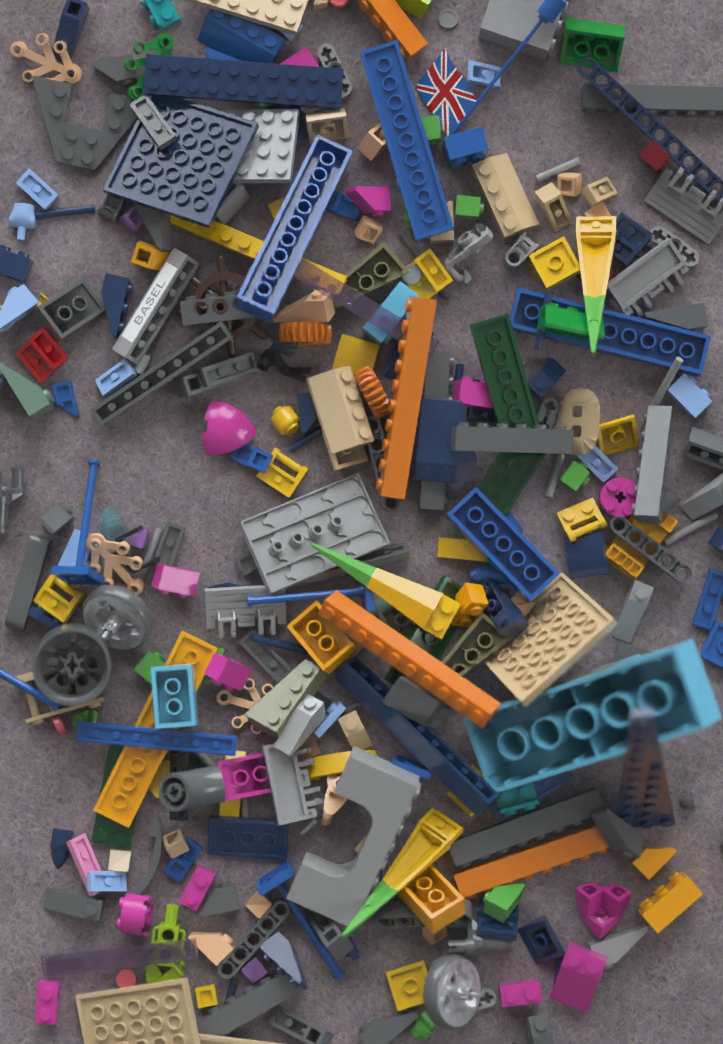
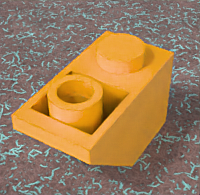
M140 240L136 244L131 262L160 271L171 252L161 250L155 245Z
M465 583L458 591L455 601L461 605L451 622L452 625L470 627L486 608L488 601L483 585Z

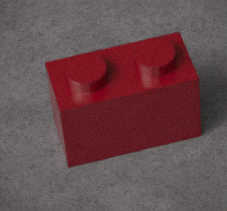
M652 140L639 155L638 159L653 173L657 174L658 171L662 173L669 166L671 155Z

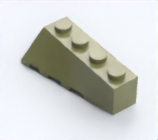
M385 242L344 275L348 279L340 296L331 293L336 311L344 304L409 273L408 269Z
M482 612L443 659L442 663L460 676H463L513 637L501 635L494 622Z

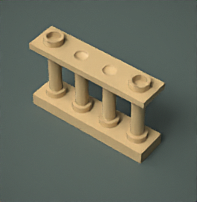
M93 657L88 659L89 665L94 662ZM71 660L67 665H70L71 669H73L78 663ZM55 671L43 675L46 681L52 678L51 675L55 674ZM33 672L16 676V678L30 686L33 684L32 680H35ZM82 674L84 683H87L89 681L88 676ZM60 675L62 676L64 684L69 681L66 675ZM70 683L69 694H75L72 683ZM25 692L32 715L31 718L25 719V722H31L32 726L44 722L43 718L88 705L90 709L101 706L100 702L105 701L104 697H96L85 704L69 706L63 709L58 708L56 712L50 707L51 712L40 715L35 697Z

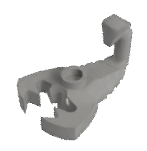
M476 223L459 237V244L452 250V253L448 255L444 262L445 270L456 282L467 284L472 278L466 269H463L462 274H459L453 266L465 259V257L478 253L480 248L492 240V231L482 223Z

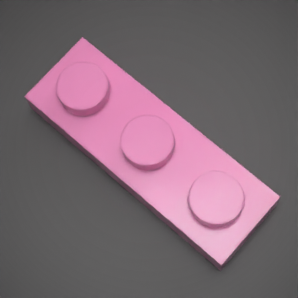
M86 833L66 843L87 890V872L101 871V868ZM88 892L89 897L94 896V895L100 893V892Z

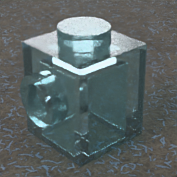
M110 506L100 511L102 515L98 516V519L107 535H111L127 526L118 508L112 509Z

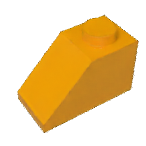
M644 846L641 857L630 861L650 880L677 851L673 847Z

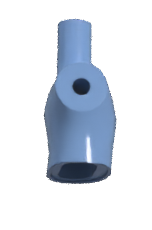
M14 203L13 211L9 218V226L18 228V241H25L26 229H33L36 226L35 206L32 204Z

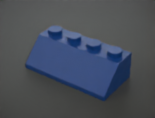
M210 9L206 15L198 36L200 42L218 52L240 61L275 63L285 45L283 37L258 23Z

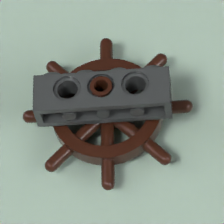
M218 255L216 258L218 273L209 276L204 281L199 280L193 275L189 282L197 287L194 296L185 297L186 301L180 302L181 308H178L176 313L182 316L183 326L198 324L202 330L200 335L220 321H224L235 337L227 342L228 355L235 357L234 339L252 331L260 339L265 340L267 333L256 325L258 317L234 307L236 297L249 271L244 277L226 272L224 256ZM227 281L238 284L233 291L228 292ZM219 282L221 296L209 287ZM237 319L243 325L233 331L232 320Z

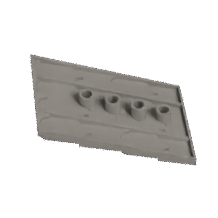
M359 473L240 521L238 524L269 595L338 567L311 547L310 543L317 544L355 560L390 544Z

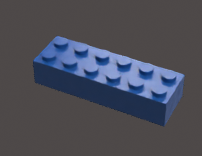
M477 487L447 514L446 519L528 603L560 574Z

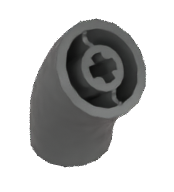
M218 765L170 773L164 776L158 788L161 803L170 811L178 812L223 803L226 800L224 781Z

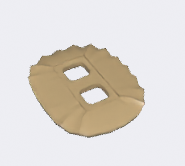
M583 388L571 389L563 395V399L559 402L560 408L557 412L558 419L556 423L559 426H566V430H572V454L570 455H584L595 447L599 437L600 405L597 396L591 390ZM575 406H582L581 417H574ZM574 426H581L580 437H573Z

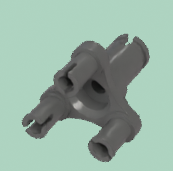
M23 467L11 468L12 485L7 487L2 486V471H0V533L9 532V503H12L13 500L26 493Z
M473 918L472 922L467 926H447V931L465 930L467 932L466 940H448L447 954H461L475 963L479 956H482V953L512 952V940L476 935L477 923Z

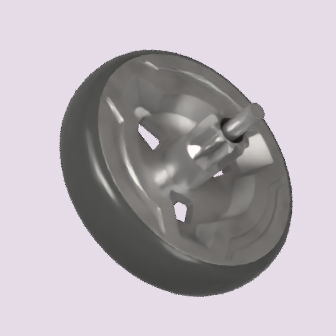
M117 585L100 586L90 592L83 603L82 618L84 624L98 631L102 635L101 640H106L109 648L122 651L136 649L148 640L152 632L153 619L148 606L137 594L127 588ZM109 605L114 607V610H110Z
M446 954L437 959L427 973L423 989L424 1006L429 1018L438 1027L447 1030H456L464 1027L472 1020L478 1009L481 998V980L476 966L469 958L461 954Z

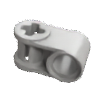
M524 232L506 253L504 265L511 270L517 269L539 247V244H535L527 237V233ZM515 255L518 258V262L515 264L511 263L508 256Z

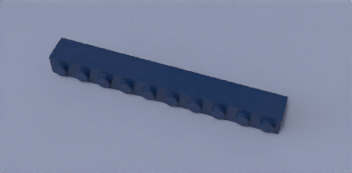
M357 656L344 663L335 679L477 817L484 813L500 794L430 727L422 726L383 704V699L391 689Z

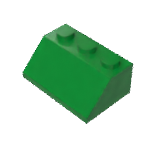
M566 17L559 63L577 66L582 59L591 58L604 70L617 72L625 38V25ZM584 62L582 67L592 68V65L589 62Z
M550 302L541 307L536 330L590 342L586 313L578 312L579 309L574 307H567V309L559 308V304ZM603 317L601 318L597 341L604 339Z

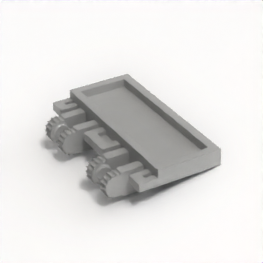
M666 167L644 201L707 244H710L723 226V211L721 214L719 213L723 206V198L720 199L717 207L713 209L709 206V203L715 198L717 191L713 189L706 201L703 202L702 200L706 196L705 193L693 185L688 191L686 190L695 176L692 174L688 176L681 187L675 182L681 177L684 169L680 167L673 179L670 180L669 178L673 172Z
M666 238L610 280L607 289L625 315H630L634 311L638 317H641L643 312L635 301L640 298L648 310L652 309L653 306L645 294L647 293L650 298H653L664 289L672 294L674 289L667 277L671 275L675 283L682 286L684 281L677 270L684 275L689 271V268L672 240Z
M265 585L205 589L206 628H215V620H218V637L220 639L224 636L223 622H230L231 638H236L235 619H237L238 627L255 626V617H257L259 636H263L264 633L263 620L270 619L269 632L271 635H276L275 616H277V624H286V602L258 604L248 607L247 595H251V597L270 596ZM285 589L271 595L285 594Z
M275 743L262 746L278 825L317 817L316 808L307 809V807L322 804L323 799L316 798L306 802L305 794L321 791L320 786L303 789V787L311 785L308 769L299 770V767L315 764V760L307 759L302 762L297 760V755L312 752V747L298 749L289 758L274 749Z

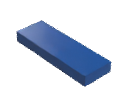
M709 568L691 625L711 631L723 595V572Z

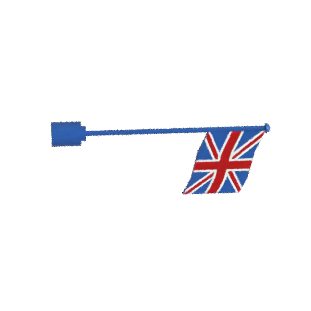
M545 0L537 10L539 13L537 17L540 20L478 99H476L467 80L453 64L447 49L444 48L417 83L416 87L428 108L434 115L439 116L441 127L446 136L453 135L459 130L543 22L547 24L548 22L553 23L567 5L564 0Z

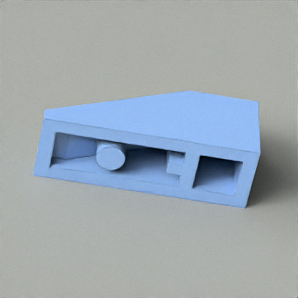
M24 284L18 288L15 286L7 292L8 296L0 310V333L33 312L39 303Z

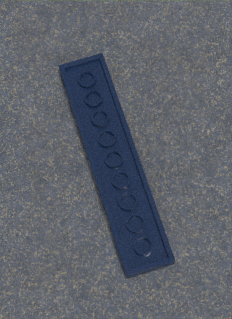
M146 54L143 94L341 110L344 69Z

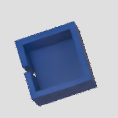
M482 126L443 138L442 146L448 167L458 169L464 167L467 162L472 161L475 164L487 157L489 149Z

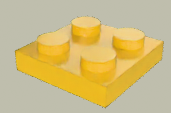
M564 236L529 255L547 290L581 273L580 265Z
M424 960L386 971L397 1011L424 1003L423 989L428 973Z

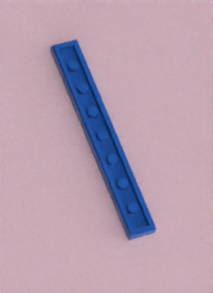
M80 720L77 721L76 741L226 756H236L238 737L235 735L162 728L155 729L152 727Z

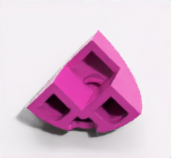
M212 400L204 418L208 423L207 431L202 434L206 455H220L236 450L247 444L258 434L254 425L241 411L225 402Z
M591 882L575 888L579 912L587 926L600 939L609 933L620 920L632 895V892L613 883H610L609 886H598L597 882Z

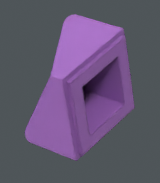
M135 205L119 217V220L131 233L144 224Z
M143 528L141 531L133 534L132 540L128 544L144 549L150 531Z
M257 955L240 968L242 973L252 983L259 980L269 971Z

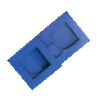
M336 191L326 209L329 212L357 222L361 214V210L349 197Z
M245 444L233 450L230 460L266 473L273 455Z
M189 836L185 838L189 851L171 859L164 870V873L178 882L182 881L203 848L201 844Z

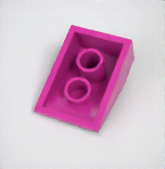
M263 752L218 761L225 786V801L271 792Z
M570 942L550 998L587 1013L608 956Z

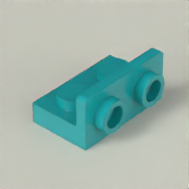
M140 0L144 9H149L152 14L149 16L154 27L158 26L160 31L181 21L171 0Z
M533 782L498 792L500 795L496 798L499 812L504 813L505 816L515 814L516 810L524 808V811L535 809V805L539 804Z

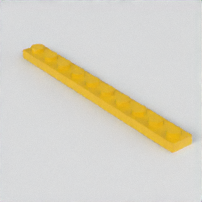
M170 215L171 225L253 260L256 259L264 243L260 239L215 220L211 228H207ZM302 258L294 274L295 278L337 296H340L348 279L347 276Z

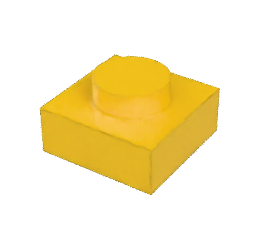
M215 984L195 987L198 1008L218 1005Z

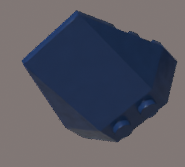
M422 397L409 478L419 481L453 484L476 478L477 457L475 451L450 450L451 426H457V422L468 423L462 400Z

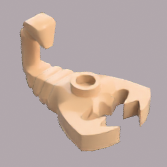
M326 776L327 791L324 800L323 817L321 819V823L324 826L330 825L333 815L348 799L334 793L340 776Z

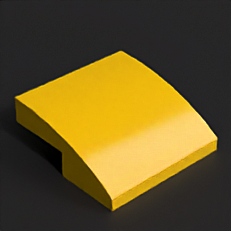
M431 249L424 252L411 263L420 268L421 279L416 284L407 285L421 298L431 299L453 282V279Z
M342 334L332 369L350 365L353 375L363 367L370 366L373 369L380 345Z

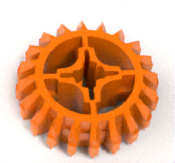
M288 322L280 325L279 338L280 342H298L299 346H322L331 343L332 331L329 324L322 322Z
M367 366L359 369L354 373V378L372 413L378 419L387 416L391 412L388 410L390 401L372 367Z

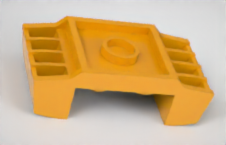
M665 512L662 513L661 524L637 523L634 515H631L628 521L659 544L678 523L676 518ZM631 532L629 539L631 542L636 543L639 540V536L636 532ZM618 537L613 539L606 551L607 561L632 580L638 577L648 561ZM648 544L645 547V551L648 555H652L655 548L652 544Z

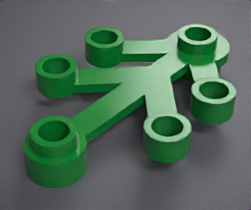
M161 33L156 36L155 41L135 43L133 51L140 55L147 50L156 49L153 55L171 56L170 51L173 49L174 41L169 34ZM163 39L166 40L167 46L163 45ZM138 45L142 47V51L137 49ZM146 57L136 60L129 58L125 60L124 68L127 71H132L138 67L145 66ZM129 61L133 63L132 68L128 66ZM145 70L138 83L129 87L127 91L128 98L132 101L144 95ZM136 89L140 91L139 96L135 93Z

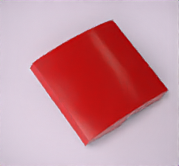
M44 327L16 352L17 356L40 383L46 381L69 358Z

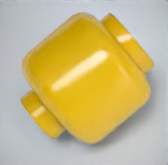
M278 406L273 410L271 424L281 435L289 436L299 429L300 418L290 406Z

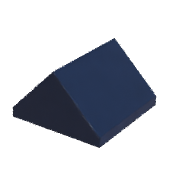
M545 914L518 928L536 964L565 955Z

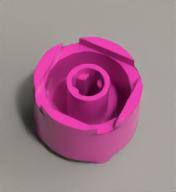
M622 477L606 482L598 494V502L601 509L613 518L631 515L632 504L636 503V497L634 496L636 484ZM621 493V497H624V500L618 503L615 495Z
M127 893L125 898L121 897L119 901L121 918L117 920V930H121L124 934L147 936L149 934V931H146L147 926H151L153 920L154 903H150L153 897Z

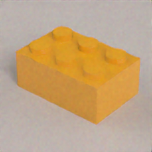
M316 600L288 624L287 628L321 669L329 675L359 648L347 634L318 615L322 604Z
M432 864L398 892L401 900L433 934L466 914L465 900L462 895Z
M683 871L673 873L668 878L670 881L665 886H658L650 899L645 898L638 905L640 908L637 911L657 933L661 932L703 895L701 890Z

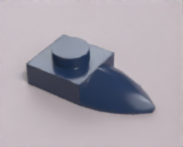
M53 828L50 848L52 860L57 869L69 857L70 850L66 842L73 839V830Z

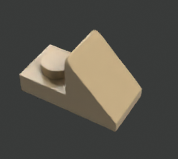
M608 176L582 189V193L591 208L618 193Z

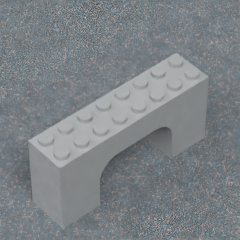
M490 0L478 38L516 50L540 20L537 17L539 15L537 10L545 0ZM564 0L567 5L553 23L548 22L547 24L543 22L520 52L545 60L547 55L551 56L556 42L553 36H558L562 20H559V18L564 19L569 2Z
M354 746L334 793L363 805L370 812L372 824L357 856L346 864H335L306 851L286 899L349 926L371 896L373 888L377 886L381 874L380 870H384L389 853H392L396 844V834L400 835L404 826V817L408 818L412 809V799L416 800L422 784L419 782L420 776Z

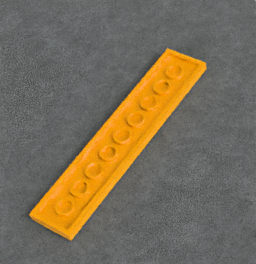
M182 630L165 666L194 663L195 688L197 692L205 676L204 673L218 648ZM153 691L135 726L155 728ZM170 727V728H162V729L178 730L179 727ZM124 746L93 810L129 828L168 750Z

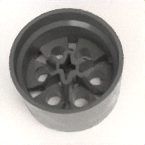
M67 623L53 628L43 637L34 656L33 675L38 688L47 698L62 705L76 706L93 700L103 691L110 677L112 660L110 648L106 640H101L102 635L98 631L84 624ZM69 633H77L75 643H71ZM60 640H66L69 647L67 649H60L57 643ZM86 640L89 643V647L87 649H80L78 642ZM49 644L57 652L51 653L45 651L44 648ZM96 645L101 649V651L96 653L89 652ZM72 655L74 656V662L78 663V665H75L73 672L71 666L67 665V663H70ZM50 657H55L59 663L57 666L52 667L48 664L47 660ZM96 657L99 660V664L92 667L88 664V659ZM55 671L56 675L46 681L43 675ZM91 671L101 674V679L99 681L90 675ZM64 674L68 677L69 681L61 684L58 682L57 677ZM85 674L88 676L89 681L81 684L77 679L78 676ZM70 683H75L77 694H69Z

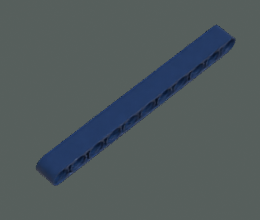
M584 58L579 61L577 71L589 84L650 141L654 140L671 155L670 159L679 168L682 167L688 176L691 174L695 176L693 181L708 195L711 194L715 183L720 184L721 191L719 194H716L714 200L718 203L723 198L722 179L596 61L591 58ZM584 62H589L592 65V70L589 73H585L582 70ZM599 75H603L606 78V84L603 87L599 86L596 82ZM613 89H618L621 93V97L618 100H614L611 97ZM629 102L635 105V111L632 114L627 113L625 109L626 104ZM642 116H647L650 120L647 127H643L640 124ZM658 129L664 132V137L661 141L656 140L654 136ZM672 143L678 145L676 154H672L669 151V146ZM687 156L693 160L689 168L683 164V160ZM700 170H705L707 173V178L704 181L698 179Z

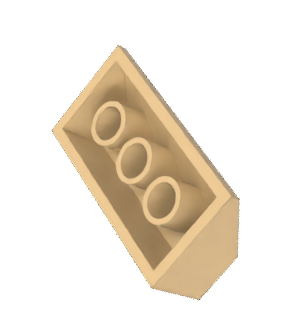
M507 153L486 158L472 165L471 171L503 241L539 225Z
M350 365L332 369L306 379L330 455L360 448L374 441Z

